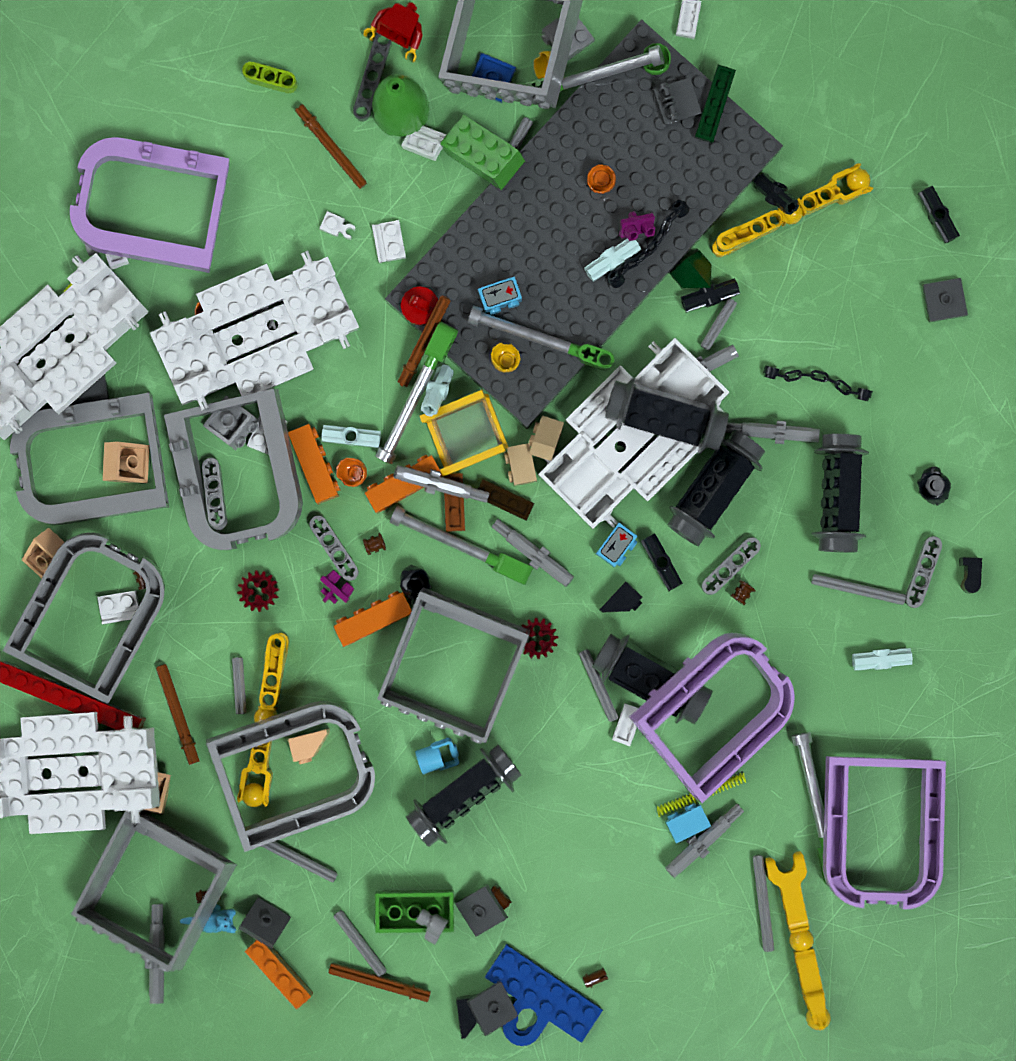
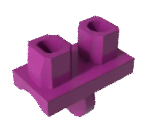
M634 211L630 212L627 219L620 220L621 230L619 236L621 238L626 237L629 241L636 240L638 235L643 233L647 237L654 236V214L649 213L637 216Z
M334 570L327 576L323 575L320 579L331 590L329 592L326 588H323L320 591L325 595L322 601L326 603L330 600L335 604L338 599L333 595L336 594L347 603L354 588L346 582L339 589L335 584L341 576Z

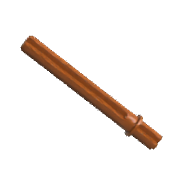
M303 104L296 108L295 112L304 121V126L313 132L359 189L363 188L367 181L316 120L317 117L312 116Z
M440 296L407 364L403 365V371L397 381L400 383V386L408 387L413 375L417 373V367L433 333L451 302L447 296Z
M166 664L156 667V671L182 744L181 749L184 750L189 765L200 762L194 746L196 742L193 743Z
M331 963L329 967V974L409 997L410 1000L414 998L424 1002L429 1001L431 991L415 987V984L413 986L336 963Z

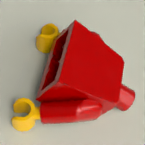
M408 2L406 6L395 3L392 7L378 11L370 24L371 28L364 30V36L366 37L369 32H372L369 40L374 41L376 33L406 49L411 47L410 51L406 52L405 58L407 60L409 54H414V63L417 59L416 49H419L423 37L422 24L419 22L420 16L416 13L417 6L412 2Z

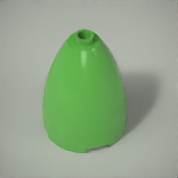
M401 74L390 75L379 83L374 92L372 101L374 119L378 127L390 136H407L418 132L422 126H425L428 120L429 102L426 93L411 77Z

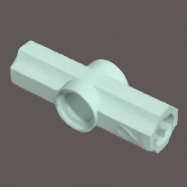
M626 239L617 246L610 247L598 259L584 267L586 274L594 282L609 271L616 270L625 263V260L641 250L639 243L636 240L629 241Z
M442 364V366L438 367L433 379L429 380L427 384L426 396L421 405V411L427 416L432 417L437 414L442 401H445L447 398L449 384L453 377V370L448 365Z
M323 425L322 442L379 448L381 431ZM349 432L356 433V439L354 441H348L346 439V436Z
M911 648L897 650L882 649L852 654L854 670L889 669L893 666L912 665L913 660Z

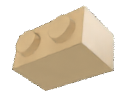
M542 416L540 423H535L533 430L535 435H531L528 446H531L530 455L552 461L564 422Z
M528 443L509 447L507 452L504 453L506 464L510 463L511 471H508L509 482H513L514 487L537 482L533 458L530 455L531 448L528 446Z

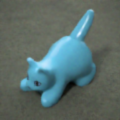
M216 904L203 932L217 933L225 931L235 933L236 928L232 922L236 914L235 910H221V907ZM194 917L183 918L180 922L190 925Z

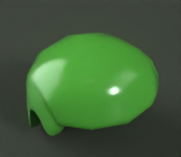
M653 43L647 46L643 54L649 52V48L659 45L662 50L664 64L654 67L651 63L643 66V69L651 75H661L670 66L671 54L668 48L661 43Z

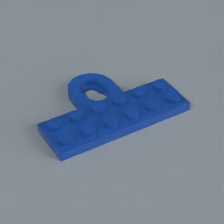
M507 944L485 975V978L494 984L501 981L506 992L516 998L513 1006L517 1014L524 1009H531L537 1015L536 1022L524 1031H520L516 1027L518 1016L503 1025V1032L506 1038L517 1046H527L535 1042L549 1021L582 1043L603 1011L602 1008Z

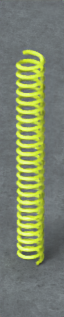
M739 773V776H732V779L729 778L721 785L722 790L725 791L724 786L728 790V785L732 789L731 783L735 787V782L739 786L738 779L741 784H743L742 779L746 783L744 773ZM689 793V796H682V799L679 797L678 800L675 799V802L671 800V803L668 802L667 804L664 803V806H657L658 817H660V813L663 816L664 812L667 814V809L669 813H671V809L675 811L674 806L676 810H678V805L680 808H682V805L685 807V802L689 806V802L693 803L692 799L696 803V799Z

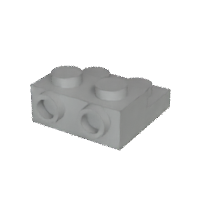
M579 18L568 60L595 41ZM555 19L542 29L541 37L545 44H550L551 47L553 46L559 19Z
M225 396L223 400H227L230 398ZM240 406L212 413L203 426L236 450L244 446L245 438L249 432L252 433L256 430L258 419Z

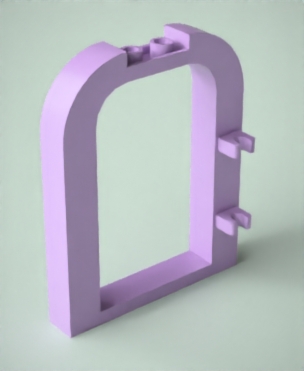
M118 137L102 139L91 145L84 152L77 167L79 173L84 175L81 174L79 186H82L81 193H77L76 204L78 206L70 205V220L75 233L87 247L100 253L210 273L230 160L225 157L152 144L146 141L141 142ZM108 161H120L216 179L217 185L205 249L95 228L88 221L87 212L97 169Z
M741 633L723 634L713 639L692 659L687 658L682 662L685 666L658 691L653 689L648 694L650 698L629 717L692 796L701 803L710 797L784 727L794 707V689L788 676L778 672L776 668L768 664L769 659L764 654L767 649L763 644ZM746 654L767 680L771 688L770 700L758 715L693 776H690L654 730L727 662L737 655Z
M826 756L823 874L828 887L839 899L859 908H864V900H866L868 904H878V901H886V904L897 905V901H899L900 908L913 909L925 904L936 894L943 877L946 761ZM849 766L922 768L919 875L916 883L908 890H859L853 888L847 880L846 843Z

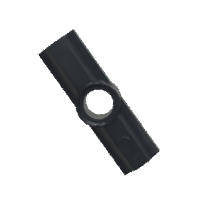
M765 173L755 177L753 182L755 183V188L765 195L766 202L777 206L785 214L791 215L797 211L799 207L798 200L787 192L788 187L774 181Z
M931 186L919 192L917 195L928 213L929 221L935 226L943 243H949L959 237L960 234L949 216V210L943 205L935 188ZM935 211L941 212L943 218L938 219L935 216Z
M734 278L716 285L711 284V288H700L699 291L681 297L683 309L687 313L702 307L707 308L719 304L722 300L739 295V286Z
M654 533L640 541L668 592L683 584L656 534ZM659 557H663L667 561V565L664 568L657 565Z

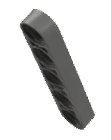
M378 33L374 38L353 108L354 116L359 121H366L371 115L373 95L381 82L392 45L391 40L386 45L379 44L378 39L382 35ZM381 54L383 61L376 63L373 61V56ZM372 71L378 74V78L374 81L367 78L368 73ZM366 89L373 92L372 97L369 99H365L362 96L363 91ZM360 107L367 109V114L363 117L357 115V110Z

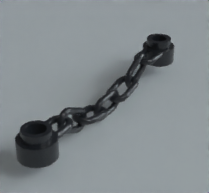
M677 200L673 203V209L664 219L660 231L644 251L636 257L627 260L617 271L614 270L608 274V282L613 288L621 287L625 282L623 275L628 270L638 266L640 262L656 251L669 232L672 222L676 217L682 218L688 214L690 208L685 201ZM667 221L669 222L667 229L665 230L664 226ZM652 245H655V247L653 248V250L650 252L648 249H649ZM632 261H634V262L636 263V264H634V265H632V266L629 267V264H628V263H630V262H632Z
M765 366L763 372L766 378L775 380L776 376L783 377L787 382L799 380L802 376L811 377L812 380L819 382L829 381L834 383L835 388L843 395L855 394L858 395L857 399L869 401L873 393L871 390L859 387L857 392L852 391L851 387L843 380H832L826 372L813 370L810 374L802 373L800 370H792L783 375L779 374L780 369ZM798 372L797 376L799 377L789 379L790 377L787 376L788 374ZM814 373L823 374L825 376L823 377V379L815 378L816 374ZM839 382L845 385L849 390H846L844 392L841 388L838 387V385H841Z

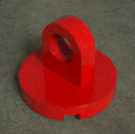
M414 287L408 290L402 298V314L407 321L414 325H425L438 302V298L433 291L426 287Z

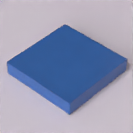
M481 53L472 77L511 83L516 67ZM495 98V101L500 103L503 102L502 99Z

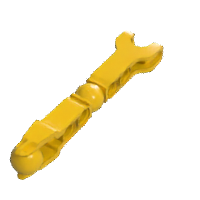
M861 163L838 172L831 177L828 184L804 195L801 200L798 198L799 207L791 215L785 214L778 208L721 233L712 245V252L720 258L727 256L743 246L776 231L781 225L784 227L786 224H796L805 215L816 212L833 203L844 205L863 194L869 193L873 189V187L869 186L870 175L866 170L860 168ZM847 177V186L850 190L854 191L848 195L840 193L841 190L836 185L837 181ZM821 193H826L829 200L822 199ZM804 201H809L812 204V208L805 207ZM770 217L777 218L778 224H772ZM753 225L760 226L761 232H755Z
M276 633L268 638L259 698L261 705L258 706L259 709L255 712L254 722L278 715L276 712L278 707L275 706L279 701L289 648V637L284 633ZM276 639L281 641V647L275 645ZM269 675H274L277 678L276 685L272 686L268 683ZM266 694L273 696V704L269 705L265 702ZM272 741L251 748L249 764L241 772L240 789L237 796L238 803L243 800L250 807H258L262 803L266 807L269 804V791L273 772L269 769ZM256 752L264 754V761L259 762L256 760ZM253 771L255 774H264L266 776L264 787L258 783L247 784L248 773Z
M801 851L795 852L793 854V867L788 872H780L775 860L768 857L765 858L766 873L768 879L780 889L787 925L791 933L789 943L791 948L795 950L793 952L802 996L808 1009L806 1021L812 1029L824 1030L831 1021V1015L825 1008V994L815 951L812 947L814 937L809 931L810 928L801 890V882L807 874L804 856Z

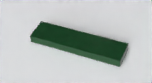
M717 65L695 135L696 139L713 144L736 72L735 69Z

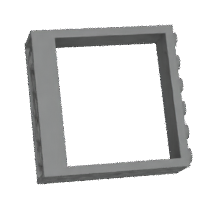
M458 0L438 78L451 93L460 94V92H465L472 97L482 95L490 100L500 98L507 103L517 101L525 106L534 104L542 109L556 108L583 0H547L553 1L556 4H562L563 6L542 88L457 74L475 0Z
M423 587L418 594L377 700H380V704L386 707L395 706L399 708L398 711L401 713L417 715L416 718L421 721H432L438 728L445 729L447 727L452 729L453 733L463 737L467 735L471 737L473 742L479 744L482 742L486 743L531 630ZM422 608L517 645L485 728L390 690Z
M141 810L139 811L140 823H132L131 812L125 811L71 915L77 917L75 919L77 922L92 926L94 932L108 935L110 941L116 944L122 943L127 951L141 954L143 960L152 963V961L157 963L160 970L164 972L181 970L237 864ZM135 831L154 839L216 874L174 956L94 911Z

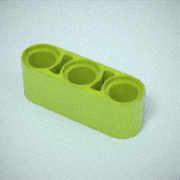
M247 62L242 68L245 79L251 84L284 93H293L298 87L296 78L291 72L255 62ZM251 69H255V70H256V74H255V75H253V76H248V75H247V73H248L249 70H251ZM269 74L275 75L272 81L265 80L266 76ZM291 79L293 83L290 86H285L284 81Z

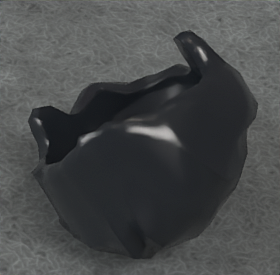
M933 466L924 470L917 482L919 493L928 503L938 506L949 497L951 489L950 480L941 473L939 467Z
M412 564L402 571L400 587L407 596L408 603L414 605L420 590L423 587L431 590L432 586L429 583L430 578L423 568L413 566Z

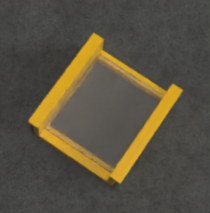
M483 390L441 406L438 413L432 417L425 414L420 415L421 422L428 425L444 468L440 469L442 477L503 453L509 448L488 394H484Z

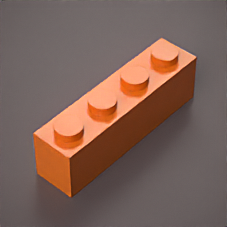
M307 424L288 432L316 504L319 505L338 497L340 487L337 480L333 481L331 477L333 470L330 463H326L323 456L326 455L323 445H318L316 439L319 438L316 428H311V425Z
M427 454L417 459V464L405 466L429 474L431 469L441 473L432 455L428 457ZM392 473L384 478L383 483L379 485L374 483L367 487L368 491L365 492V495L376 514L424 487L395 479Z
M396 591L388 595V600L382 602L379 599L371 603V608L367 610L361 608L353 612L354 616L349 619L346 616L336 621L337 624L333 627L343 647L411 615L412 609L403 592L399 594Z
M256 940L245 950V953L296 1010L312 996L313 992L274 948L271 949Z

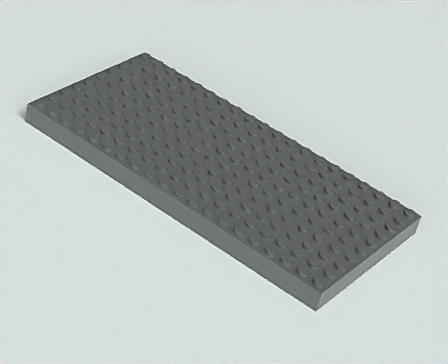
M642 19L598 67L643 54L647 46L653 43H661L668 48L671 54L668 70L661 75H651L641 66L582 84L520 151L525 162L505 187L500 190L490 184L385 298L386 303L405 319L401 310V301L408 290L421 286L433 291L438 300L442 295L447 296L451 302L441 322L457 329L458 334L446 357L526 429L586 364L581 363L578 357L479 323L477 327L468 324L473 306L483 308L478 289L515 276L522 302H519L520 305L509 309L508 306L501 308V312L492 316L579 346L589 344L601 348L783 147L776 138L729 97H727L713 144L695 138L702 114L665 125L653 90L654 88L660 87V84L664 82L670 84L690 77L701 112L703 113L712 81ZM598 164L609 166L616 175L615 186L610 192L605 194L593 192L587 184L589 171ZM682 200L687 203L690 208L688 214L682 218L676 217L673 220L669 232L656 251L640 262L638 266L628 270L623 275L625 282L621 287L613 288L608 282V274L611 271L594 282L588 277L584 267L598 259L610 247H615L627 239L626 237L621 238L619 236L621 230L620 220L627 219L630 212L634 211L637 216L653 213L655 216V235L647 237L644 233L639 234L636 241L639 243L641 250L627 260L639 255L653 241L660 231L664 219L672 211V205L675 201ZM667 221L664 226L665 230L667 229L669 222ZM652 245L648 250L651 252L655 245ZM632 261V262H630V263H628V264H629V267H630V266H632V265H634V264H636V263H635L634 261ZM407 321L420 334H422L426 324L419 326ZM498 343L512 344L519 351L521 360L519 366L513 372H500L492 365L491 352ZM586 350V352L583 353V354H584V358H588V356H592V355L589 354V352H590L589 350Z

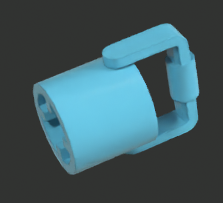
M451 738L433 742L430 746L415 751L422 774L438 769L445 770L459 764V752ZM449 744V750L454 760L444 763L439 747Z

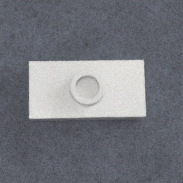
M682 0L676 36L695 39L701 7L700 0Z
M624 704L612 740L631 746L637 726L629 717L638 708Z

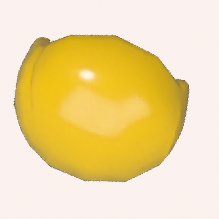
M551 51L540 52V56L534 59V71L538 79L545 77Z
M501 342L493 347L491 361L495 369L505 373L513 372V370L517 369L521 357L519 351L512 344H503Z

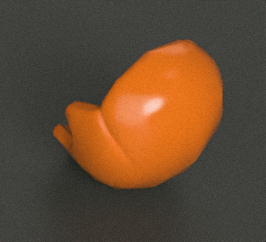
M603 164L592 167L587 176L588 186L593 192L599 194L610 192L616 183L614 171L609 166Z
M346 457L337 465L336 476L344 485L357 487L365 481L367 468L361 460Z

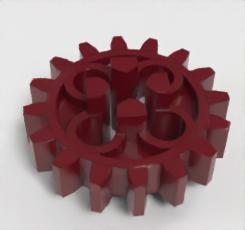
M255 570V575L249 572V578L242 577L241 579L244 583L238 584L242 588V591L237 592V594L242 595L239 601L246 602L244 604L245 608L250 605L251 611L257 608L258 612H262V607L269 610L268 605H275L273 599L279 598V596L275 595V592L280 591L279 588H275L278 582L271 581L272 575L266 577L265 571L261 575L258 570ZM266 580L268 586L262 588L261 592L268 594L269 599L264 601L261 595H256L255 601L250 602L249 597L255 595L256 591L250 589L248 583L252 581L255 587L260 588L262 581Z
M535 618L534 623L529 619L527 620V626L524 624L521 626L531 630L530 637L536 636L534 627L538 625L540 626L539 636L548 634L551 639L548 642L545 640L539 641V645L542 647L540 652L535 650L536 641L526 642L523 654L526 655L529 652L531 659L534 655L537 656V659H540L542 654L547 658L548 651L554 652L552 646H558L554 642V639L559 638V636H554L557 629L550 628L552 626L551 622L546 625V619H542L539 622L538 618Z

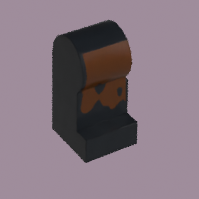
M959 558V566H964V579L961 582L962 590L968 594L978 592L981 588L982 558Z

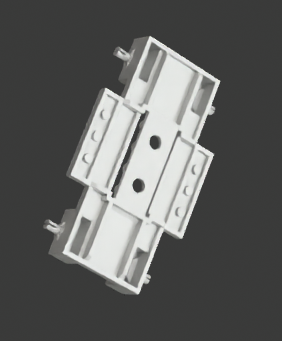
M309 251L301 253L305 265L293 271L291 275L274 281L268 265L265 264L199 292L196 296L204 312L188 319L185 317L176 322H170L167 312H163L164 317L162 313L159 314L163 325L159 329L150 332V335L182 406L197 400L201 411L205 410L202 402L206 409L209 408L204 398L206 395L236 383L241 396L268 390L314 370L306 352L335 339L340 340L343 349H346V346L347 348L350 347L346 335L358 330L359 326L352 310L348 307L328 257L319 261H312ZM283 301L284 303L216 333L212 331L276 302ZM268 321H277L278 328L273 331L269 330L267 327ZM297 332V335L292 336L288 339H285L281 342H278L272 346H269L265 349H262L258 352H255L251 355H248L227 365V361H230L234 358H237L241 355L258 349L264 345H267L271 342H274L278 339H281L285 336ZM235 335H240L243 338V343L239 346L232 343V338Z
M96 253L86 262H83L79 256H75L79 262L74 258L72 259V262L78 268L67 278L72 286L63 294L58 296L49 285L45 286L0 326V437L3 440L7 439L13 432L16 434L20 433L18 431H22L20 426L47 402L57 414L64 411L116 364L115 360L106 350L130 328L136 330V327H139L137 322L149 312ZM64 319H66L62 327H60L57 331H53L50 334V337L44 343L38 344L35 348V351H33L29 356L24 357L21 360V363L17 365L19 363V359H21L28 351H30L37 343H39L46 335H48L55 327H57ZM74 334V340L71 343H66V336ZM45 359V366L40 369L37 368V362Z
M676 338L663 349L654 341L648 346L656 356L635 377L634 384L636 383L710 406L713 401H716L717 410L723 411L719 406L721 401L730 392ZM621 365L566 419L579 434L557 456L553 457L552 461L544 459L547 462V466L538 474L592 529L604 520L614 528L615 525L610 520L616 525L619 522L610 514L633 488L648 502L698 452L697 446L658 436L620 474L618 471L655 435L623 424L620 430L616 429L597 449L594 448L616 425V421L605 418L615 381L628 383L633 378ZM618 441L624 442L626 445L625 451L617 452L615 444Z
M97 712L22 717V737L0 738V818L28 815L29 834L106 829L105 810L114 809V811L131 812L132 823H140V810L160 806L154 727L133 728L132 716L123 717L125 729L98 731ZM99 752L97 755L28 759V756ZM81 766L88 768V775L86 777L81 776L79 773ZM45 768L50 769L52 772L50 779L43 777L42 773ZM101 786L100 790L31 794V790Z

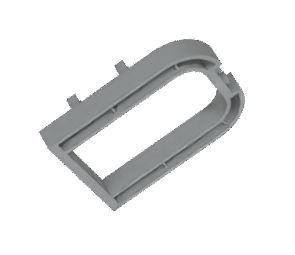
M273 388L208 404L209 408L207 409L203 405L205 410L202 411L200 406L165 414L164 418L170 440L169 446L173 454L178 476L180 496L183 499L188 525L200 542L214 549L232 550L237 549L235 541H237V544L248 542V538L255 537V540L267 538L266 534L269 541L276 540L288 534L295 527L301 516L303 500L278 389ZM258 403L280 502V510L277 518L270 524L225 534L214 529L208 521L204 483L189 419Z
M150 393L69 405L60 414H57L53 408L40 410L20 426L22 427V431L18 430L20 433L16 434L13 432L10 454L19 456L16 458L17 467L21 469L19 483L21 488L24 489L16 491L17 498L22 508L38 521L52 525H64L169 508L153 396ZM145 415L155 489L56 505L44 504L38 498L30 456V445L38 434L45 431Z
M89 532L73 536L60 546L3 651L108 704L162 606L165 584L162 573L151 559L144 555L140 562L137 556L131 553L126 555L120 552V547L114 544L107 545L108 536ZM88 551L102 553L136 571L143 577L146 583V593L96 685L26 650L74 560L80 554Z
M317 701L206 739L244 852L350 815L359 810L368 801L375 783L374 768L371 762L364 764L367 762L364 751H359L358 745L361 742L358 733L354 734V732L361 729L355 717L345 707L334 702ZM322 723H333L341 727L346 735L357 767V778L352 787L342 793L245 827L221 759Z

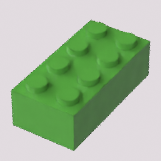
M465 115L459 119L440 142L447 155L500 190L505 187L525 162L518 149Z
M454 890L376 891V933L426 932L427 927L425 925L421 926L416 923L423 909L429 911L432 916L438 914L448 920L443 932H454Z

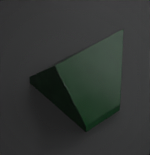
M699 250L686 258L670 275L682 289L711 288L712 264Z

